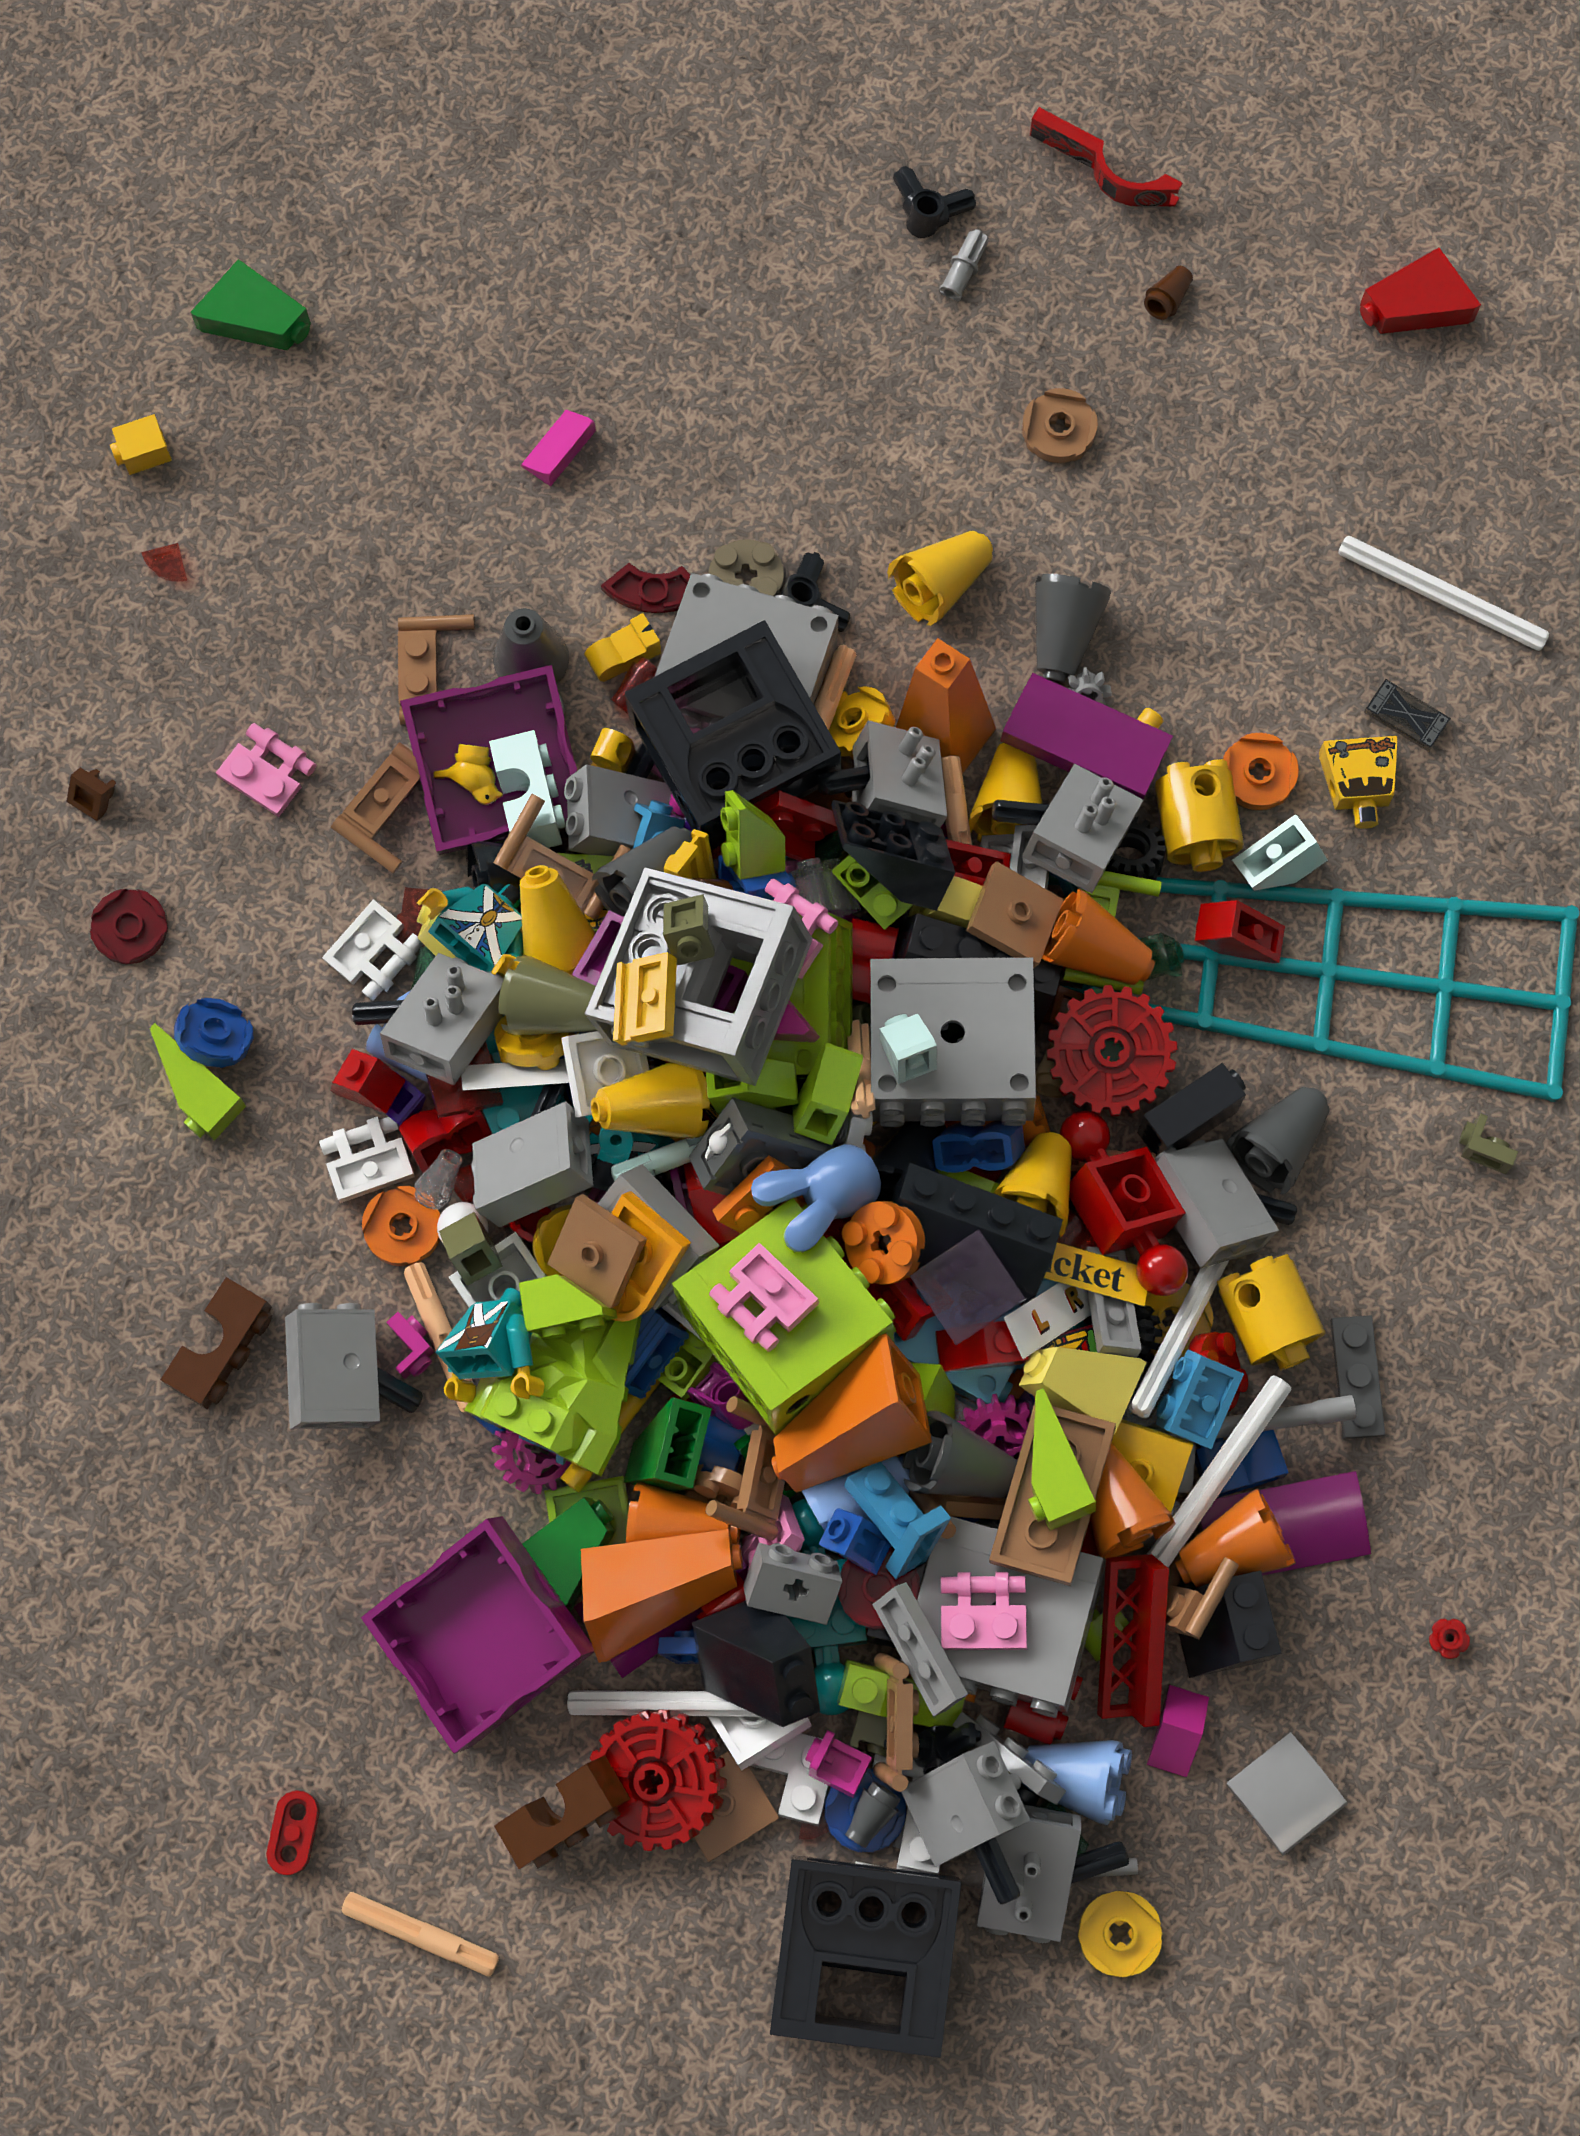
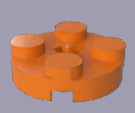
M1267 733L1247 734L1230 746L1223 757V760L1227 761L1228 769L1232 774L1236 802L1244 808L1268 810L1281 805L1296 785L1299 773L1297 758L1293 751L1290 753L1289 749L1283 745V741L1274 735ZM1256 763L1263 764V770L1269 771L1270 776H1264L1262 780H1258L1249 773V770L1254 769Z
M397 1186L396 1189H390L385 1193L377 1194L368 1203L362 1217L364 1239L372 1253L387 1264L407 1266L419 1263L429 1257L440 1242L437 1223L441 1214L432 1198L424 1191L411 1186ZM405 1216L409 1217V1225L412 1227L410 1233L404 1232L402 1236L395 1235L397 1230L392 1226L394 1220L402 1221Z
M891 1201L868 1203L857 1210L850 1222H847L842 1229V1239L845 1242V1251L852 1268L857 1267L870 1284L885 1285L904 1281L914 1274L920 1264L917 1261L920 1257V1249H924L925 1246L924 1231L917 1216L905 1206L901 1207ZM880 1234L882 1236L889 1235L891 1238V1242L887 1245L889 1251L887 1254L884 1250H880L878 1246Z

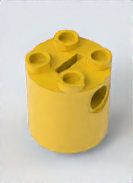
M1217 759L1194 767H1190L1188 762L1171 764L1167 767L1168 774L1155 782V792L1162 833L1165 839L1167 860L1179 865L1192 864V870L1197 872L1218 869L1223 866V859L1235 855L1244 846L1232 774L1228 769L1227 761Z
M1288 1254L1274 1259L1273 1256L1262 1258L1250 1265L1252 1271L1239 1275L1238 1272L1217 1281L1220 1289L1219 1294L1251 1365L1255 1366L1275 1359L1280 1371L1310 1359L1306 1346L1323 1337L1326 1332L1296 1265Z

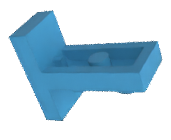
M881 1461L850 1475L844 1484L847 1491L895 1549L885 1566L895 1579L927 1561L951 1519L941 1505L923 1514Z

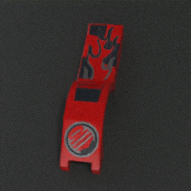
M1040 107L1033 115L1030 136L1094 170V178L1100 189L1114 201L1129 206H1176L1180 197L1174 194H1178L1183 184L1181 181L1167 174H1164L1157 180L1145 183L1126 181L1115 175L1106 165L1103 155V140Z

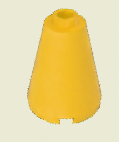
M968 531L898 556L889 563L887 571L888 579L894 576L897 585L892 589L895 598L917 622L925 619L929 621L927 625L931 626L940 621L992 562L993 546L990 540L984 534Z
M1001 743L997 747L969 815L970 833L974 830L978 834V841L981 842L982 835L1014 834L1015 825H1027L993 820L992 807L995 800L1043 804L1036 757L1005 743Z
M545 865L532 867L526 871L525 876L520 880L523 954L532 956L572 975L593 939L595 932L558 871Z
M672 1062L600 1088L597 1091L596 1097L591 1101V1113L594 1121L599 1122L601 1127L606 1130L693 1139L704 1136L708 1128L709 1120L702 1121L703 1109L710 1108L707 1082L703 1071Z
M1058 1133L1038 1134L993 1193L1063 1219L1059 1232L1060 1237L1065 1233L1068 1225L1071 1145Z

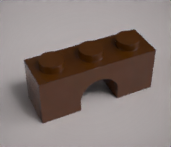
M225 1277L204 1310L212 1319L221 1323L223 1328L221 1344L217 1349L207 1354H198L181 1346L160 1380L205 1409H208L211 1403L218 1404L228 1390L229 1384L225 1381L233 1368L239 1370L247 1361L251 1349L247 1348L252 1338L255 1334L261 1336L268 1328L272 1320V1315L269 1314L272 1306L263 1298Z
M606 1756L586 1763L555 1784L565 1803L563 1817L555 1814L546 1799L542 1797L522 1806L494 1825L519 1870L532 1863L535 1864L537 1869L543 1867L559 1856L556 1848L564 1843L568 1849L590 1836L587 1831L588 1827L597 1823L598 1827L601 1828L621 1815L618 1807L629 1801L630 1797Z

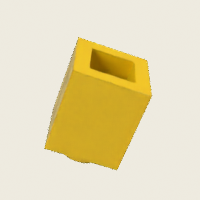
M155 414L112 428L116 440L115 443L110 444L113 456L118 466L125 464L129 475L172 461Z

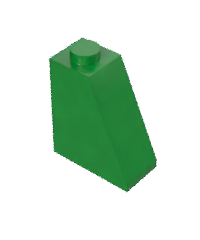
M239 259L190 312L196 328L201 332L287 351L294 343L300 344L305 340L311 325L307 309Z
M675 1397L671 1398L633 1442L624 1483L636 1485L637 1482L647 1483L669 1491L693 1489L712 1408Z
M583 1497L522 1543L569 1612L572 1611L582 1593L581 1549L606 1546L615 1533V1529L610 1524L614 1517L600 1499L595 1502L593 1498Z

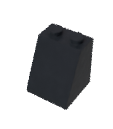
M1261 1571L1233 1576L1200 1639L1178 1633L1189 1678L1267 1662L1282 1654ZM1210 1583L1192 1590L1204 1595Z
M746 1601L692 1622L702 1684L707 1692L781 1727L820 1712L811 1646L786 1615L749 1607Z

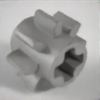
M1084 667L1083 672L1076 677L1074 675L1068 676L1069 684L1072 687L1068 689L1079 694L1084 692L1083 696L1106 705V702L1103 698L1112 696L1111 686L1103 685L1105 678L1102 671L1095 675L1089 672L1087 667Z

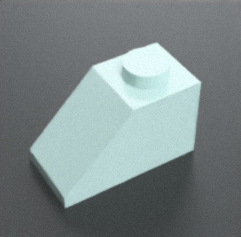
M1296 814L1232 859L1254 891L1297 883L1328 861L1317 841Z
M907 1014L897 1015L887 1020L884 1027L879 1028L881 1044L898 1084L937 1069V1045L919 1014L910 1017Z

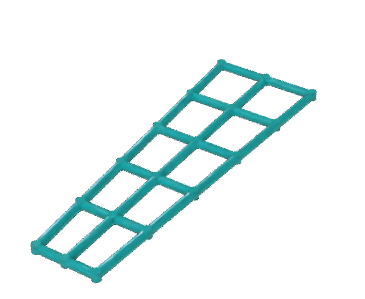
M1049 875L1048 885H1060L1058 879ZM1157 877L1156 881L1162 882L1160 893L1211 896V903L1226 901L1227 898L1328 905L1321 963L1280 957L1279 963H1268L1218 954L1204 946L1137 937L1152 950V955L1203 962L1197 1013L1161 1006L1165 1011L1161 1017L1163 1022H1171L1172 1024L1196 1028L1202 1031H1211L1431 1076L1433 1078L1534 1097L1550 1102H1556L1562 1097L1577 920L1580 914L1576 906L1562 907L1459 899L1458 897L1438 898L1343 891L1339 888L1328 890L1277 886L1254 891L1250 884L1232 883L1224 880L1205 881ZM1343 906L1445 913L1438 979L1337 965ZM1460 915L1562 922L1555 995L1454 981ZM1219 964L1320 978L1313 1036L1213 1016ZM1335 980L1436 994L1430 1060L1329 1040ZM1082 984V989L1063 986L1071 990L1080 992L1082 994H1084V991L1092 988L1094 990L1095 988H1098L1096 986ZM1452 996L1553 1010L1547 1084L1445 1064ZM1148 1003V1005H1150L1152 1008L1159 1006L1156 1004Z

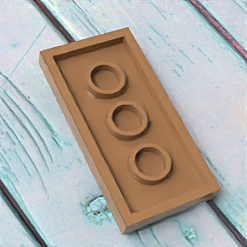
M1034 1403L989 1563L1071 1586L1091 1514L1049 1531L1045 1520L1037 1522L1028 1502V1499L1034 1496L1031 1484L1035 1418ZM1052 1406L1096 1500L1116 1429V1423Z

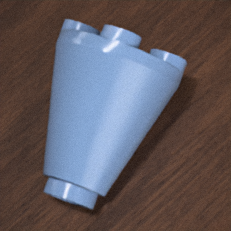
M1106 1740L1030 1745L1027 1750L1029 1752L1025 1758L1032 1764L1039 1760L1057 1773L1054 1781L1066 1790L1058 1804L1104 1825L1114 1821L1116 1815L1122 1816L1126 1792L1119 1789L1122 1774L1127 1775L1129 1773L1132 1760V1750L1123 1748V1743ZM1022 1783V1786H1023V1787H1025V1788L1031 1790V1789H1030L1029 1787H1027L1024 1783Z

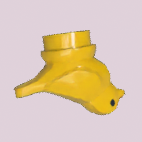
M459 744L458 753H455V760L457 762L448 769L433 772V778L452 779L472 793L474 798L482 805H491L503 796V793L498 791L495 786V773L488 766L491 762L489 757L490 748Z

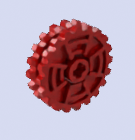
M1104 985L1102 993L1096 994L1091 988L1084 991V999L1082 1001H1078L1073 997L1067 1002L1069 1009L1067 1014L1059 1012L1055 1017L1054 1022L1059 1027L1057 1030H1050L1048 1035V1041L1053 1043L1054 1047L1046 1052L1047 1061L1055 1063V1066L1050 1070L1052 1080H1061L1062 1085L1059 1091L1063 1096L1071 1093L1075 1097L1073 1105L1081 1108L1087 1104L1091 1106V1112L1100 1115L1103 1109L1109 1110L1111 1117L1120 1116L1121 1109L1127 1108L1132 1114L1139 1111V1102L1152 1103L1157 1098L1154 1090L1156 1088L1164 1090L1169 1083V1080L1164 1075L1166 1072H1173L1175 1070L1176 1061L1170 1059V1054L1178 1050L1177 1042L1169 1039V1035L1173 1033L1174 1028L1171 1022L1164 1023L1161 1017L1165 1011L1160 1005L1155 1008L1148 1005L1150 1000L1148 995L1143 993L1138 998L1132 996V988L1126 986L1123 987L1121 992H1114L1112 985ZM1114 1041L1113 1046L1118 1043L1122 1047V1050L1117 1055V1061L1111 1062L1109 1061L1110 1056L1104 1059L1101 1055V1052L1106 1047L1105 1042Z
M650 1710L641 1711L639 1714L632 1715L614 1724V1729L610 1733H604L599 1739L602 1747L591 1753V1761L602 1756L607 1757L630 1797L629 1801L618 1807L621 1815L611 1821L607 1832L612 1836L618 1833L624 1835L625 1845L632 1847L637 1842H642L644 1851H653L655 1847L662 1846L663 1850L672 1849L675 1845L684 1844L700 1834V1830L705 1826H709L714 1820L711 1813L722 1806L724 1800L718 1796V1792L727 1786V1779L721 1777L719 1769L726 1766L724 1758L715 1756L714 1750L719 1745L715 1738L707 1740L703 1736L706 1728L701 1723L695 1726L688 1724L689 1715L680 1713L677 1717H671L670 1710H659L653 1713ZM660 1774L663 1783L653 1785L650 1776Z

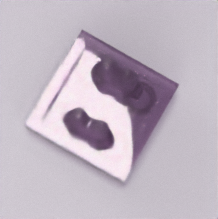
M979 1229L910 1275L956 1346L1026 1300Z

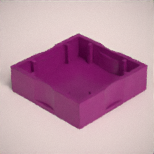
M552 665L498 677L487 684L477 687L452 688L400 700L412 752L416 758L425 806L436 851L439 855L467 849L468 844L476 841L497 842L506 840L510 832L503 802L518 799L527 792L513 791L505 793L493 804L482 805L474 798L472 793L452 779L433 778L434 771L448 769L457 762L455 760V753H458L459 744L490 748L489 757L491 762L488 766L495 773V786L498 791L502 792L489 741L535 730L538 744L546 743L552 766L545 767L546 775H554L559 794L558 797L552 798L554 806L561 805L566 824L568 813L564 788L566 779L577 772V767Z
M503 1516L485 1519L443 1552L426 1572L411 1581L405 1582L361 1617L393 1666L411 1683L421 1707L454 1754L469 1749L594 1653L592 1643Z

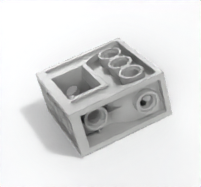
M645 867L585 1015L608 1045L755 1086L813 938L792 905ZM704 894L708 904V933L715 948V955L711 958L677 965L674 1035L639 1043L630 1041L628 1045L624 1046L613 1041L617 963L623 962L628 964L633 963V959L666 952L670 953L663 936L664 904ZM732 958L754 963L734 1014L712 1008Z

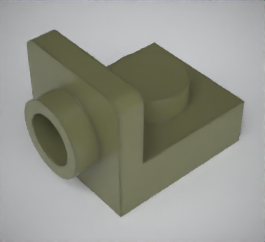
M704 894L664 904L663 936L670 953L677 958V965L711 958L715 955V948L708 933V904Z
M1480 1113L1474 1123L1467 1121L1463 1128L1459 1143L1465 1145L1461 1157L1506 1175L1514 1165L1518 1151L1509 1148L1510 1145L1500 1138L1491 1136L1487 1138L1481 1137L1488 1116Z

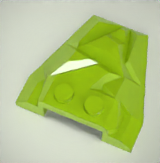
M642 1315L625 1322L606 1320L604 1321L605 1327L592 1331H580V1327L566 1329V1336L557 1339L543 1340L540 1334L532 1333L530 1347L533 1366H529L530 1375L543 1380V1395L541 1397L530 1395L529 1399L517 1397L511 1391V1382L518 1374L517 1369H515L512 1376L481 1378L476 1387L474 1400L467 1404L464 1411L500 1429L501 1427L555 1452L565 1460L601 1477L620 1441L622 1427L618 1424L622 1402H627L629 1389L625 1387L628 1365L634 1363Z

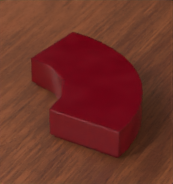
M628 563L601 585V590L614 601L633 610L647 613L674 612L679 609L690 574L683 566L670 573L651 574L640 571L631 563Z

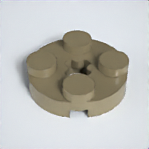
M743 539L722 545L716 550L715 557L710 563L709 574L719 577L723 582L738 586L743 584V581L739 578L736 579L735 576L741 574L742 569L749 568L751 573L757 574V577L751 578V584L748 585L755 587L760 593L774 597L782 591L784 584L783 565L774 548L769 543Z

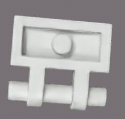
M373 899L322 958L353 985L363 974L370 978L371 981L361 992L371 1001H374L383 990L387 992L394 984L392 982L393 978L406 964L410 966L417 958L415 953L422 947L423 943L414 933L403 944L395 937L402 931L404 925ZM388 948L394 955L379 970L373 965V962Z
M377 1116L368 1119L366 1125L345 1131L344 1128L333 1132L334 1136L319 1141L324 1155L339 1151L341 1158L326 1163L340 1203L415 1177L402 1138L389 1142L386 1141L384 1134L399 1130L398 1124L390 1117L379 1120ZM373 1139L375 1147L353 1154L351 1146Z

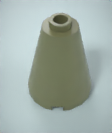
M522 955L516 957L514 961L520 963L515 970H507L500 989L498 1007L499 1014L506 1015L507 1025L501 1024L505 1032L519 1036L597 1031L585 1015L595 990V985L532 956Z

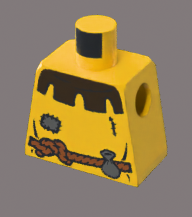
M1397 736L1323 741L1319 751V759L1335 810L1353 809L1356 828L1367 829L1377 826L1379 824L1377 807L1389 806L1394 796Z

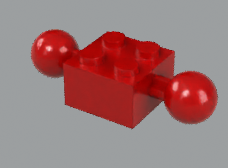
M1079 1111L1071 1114L1062 1123L1059 1134L1071 1145L1072 1159L1087 1163L1083 1165L1070 1181L1069 1198L1101 1254L1106 1255L1135 1246L1140 1254L1136 1265V1276L1141 1286L1148 1293L1156 1296H1169L1178 1292L1188 1277L1187 1261L1178 1249L1170 1245L1160 1244L1158 1239L1164 1238L1186 1212L1149 1149L1143 1147L1109 1156L1106 1150L1110 1143V1130L1105 1120L1098 1114L1090 1111Z

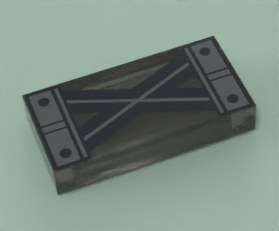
M1387 679L1384 680L1364 711L1365 714L1430 752L1451 720L1450 717Z

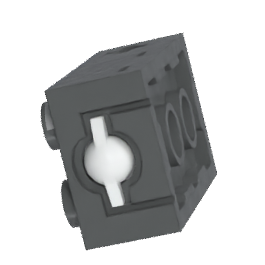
M732 1097L689 1155V1158L703 1189L727 1196L767 1156L775 1158L791 1169H803L818 1156L838 1147L835 1140L832 1145L795 1133L793 1115ZM781 1203L776 1204V1205L773 1207V1209H775V1208H776L778 1205H780Z

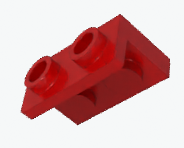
M778 791L754 804V806L771 817L784 834L785 856L806 864L815 861V841L822 840L826 835L838 830L832 810L782 791Z

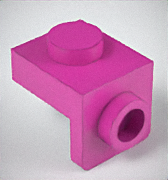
M397 1312L386 1323L412 1352L396 1366V1370L404 1379L410 1374L417 1377L432 1363L429 1357L434 1353V1350L423 1339L428 1333L426 1329L412 1315L406 1320Z
M827 1730L823 1740L817 1737L814 1739L805 1760L811 1763L809 1766L810 1777L854 1798L872 1761V1757L835 1739V1733Z

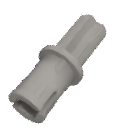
M977 229L970 231L958 255H954L951 258L950 263L952 266L939 288L943 296L960 301L971 276L977 274V264L988 244V236L983 234L982 231Z

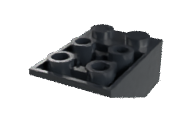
M833 799L831 806L842 848L899 901L937 911L956 873L942 828L928 821L916 822L908 820L894 812L886 811L882 813L867 809L857 802L845 803Z

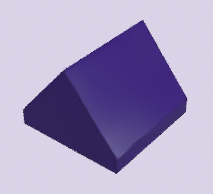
M406 1080L386 1115L400 1126L406 1119L421 1112L426 1096Z

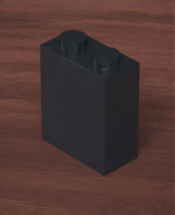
M1221 1063L1144 1114L1137 1133L1149 1150L1156 1154V1157L1161 1152H1166L1173 1147L1176 1150L1184 1149L1238 1112L1246 1096L1243 1091L1246 1089L1245 1084L1235 1070L1231 1069L1228 1071L1226 1066Z

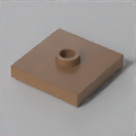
M995 862L990 867L966 931L1014 958L1033 957V968L1040 964L1064 899L1001 863Z
M582 1194L575 1197L547 1264L611 1309L619 1304L647 1238Z
M729 1751L719 1756L724 1758L726 1765L719 1769L720 1776L727 1779L726 1788L718 1792V1796L724 1800L722 1806L711 1813L714 1817L711 1824L707 1827L705 1826L700 1830V1834L694 1837L708 1862H711L780 1819L750 1767L748 1766L741 1771Z

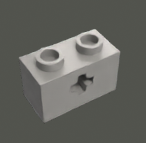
M758 1543L743 1587L746 1603L749 1607L827 1625L842 1584V1578L838 1562L825 1554L813 1553L808 1555L796 1552L784 1544L775 1543L767 1545Z

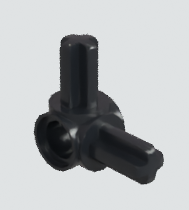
M903 166L893 174V180L905 200L903 202V209L907 215V229L917 238L932 236L938 227L948 224L949 217L973 210L976 207L975 195L972 190L963 189L942 196L934 190L923 189L912 168Z
M807 552L803 555L796 574L788 577L781 595L788 596L795 600L796 603L812 607L818 605L828 608L833 614L838 615V631L843 632L850 621V613L820 598L822 592L819 591L817 580L824 566V560L820 558V554L817 552L813 554Z
M966 1722L958 1728L945 1725L927 1727L918 1735L919 1753L918 1757L913 1759L917 1766L923 1768V1774H927L974 1747L975 1743L981 1740V1731L976 1730L975 1724L972 1722ZM887 1735L883 1744L885 1750H887Z

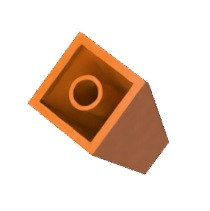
M937 638L915 667L896 728L908 731L910 727H917L923 732L924 736L939 739L941 758L959 756L963 775L996 730V726L970 658Z
M887 1333L878 1336L773 1438L776 1456L772 1457V1466L778 1479L785 1480L797 1493L932 1443L920 1374Z
M729 1529L581 1549L584 1624L598 1663L609 1661L737 1587L736 1570L743 1569V1559L740 1544L733 1545Z

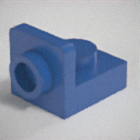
M840 1508L835 1510L819 1542L821 1547L843 1556L865 1571L877 1575L891 1546L875 1524L862 1516Z
M693 1629L690 1631L674 1632V1637H659L658 1654L675 1664H699Z

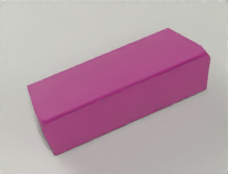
M565 410L523 461L521 467L549 486H552L595 433L594 421L586 416Z

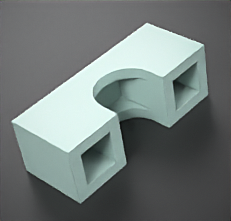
M535 730L489 741L495 770L503 794L513 791H527L518 799L503 802L509 832L512 830L530 795L534 794L545 800V803L526 836L547 848L562 845L559 829L565 828L566 824L561 805L554 806L552 798L558 797L559 794L554 775H546L545 767L552 766L546 743L538 744Z

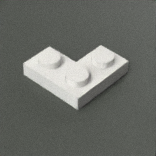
M800 1733L750 1766L787 1775L778 1812L779 1817L819 1827L829 1786L809 1776V1766L811 1763L806 1761L805 1758L816 1737Z

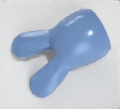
M844 1144L821 1154L806 1168L765 1172L753 1181L751 1192L753 1199L761 1206H773L803 1195L808 1207L789 1223L784 1232V1241L787 1247L794 1252L803 1253L816 1245L834 1219L852 1217L864 1205L875 1202L880 1195L881 1180L872 1158L863 1149L855 1145Z

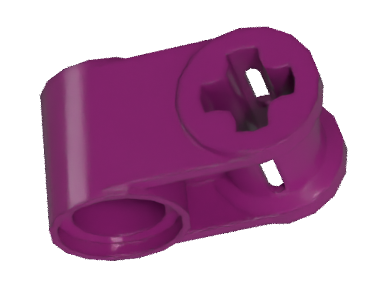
M713 1362L709 1366L710 1372L695 1388L690 1387L686 1391L689 1398L695 1404L712 1408L710 1416L717 1417L735 1429L740 1430L752 1426L753 1422L727 1411V1402L733 1396L749 1403L750 1401L726 1370L717 1362Z

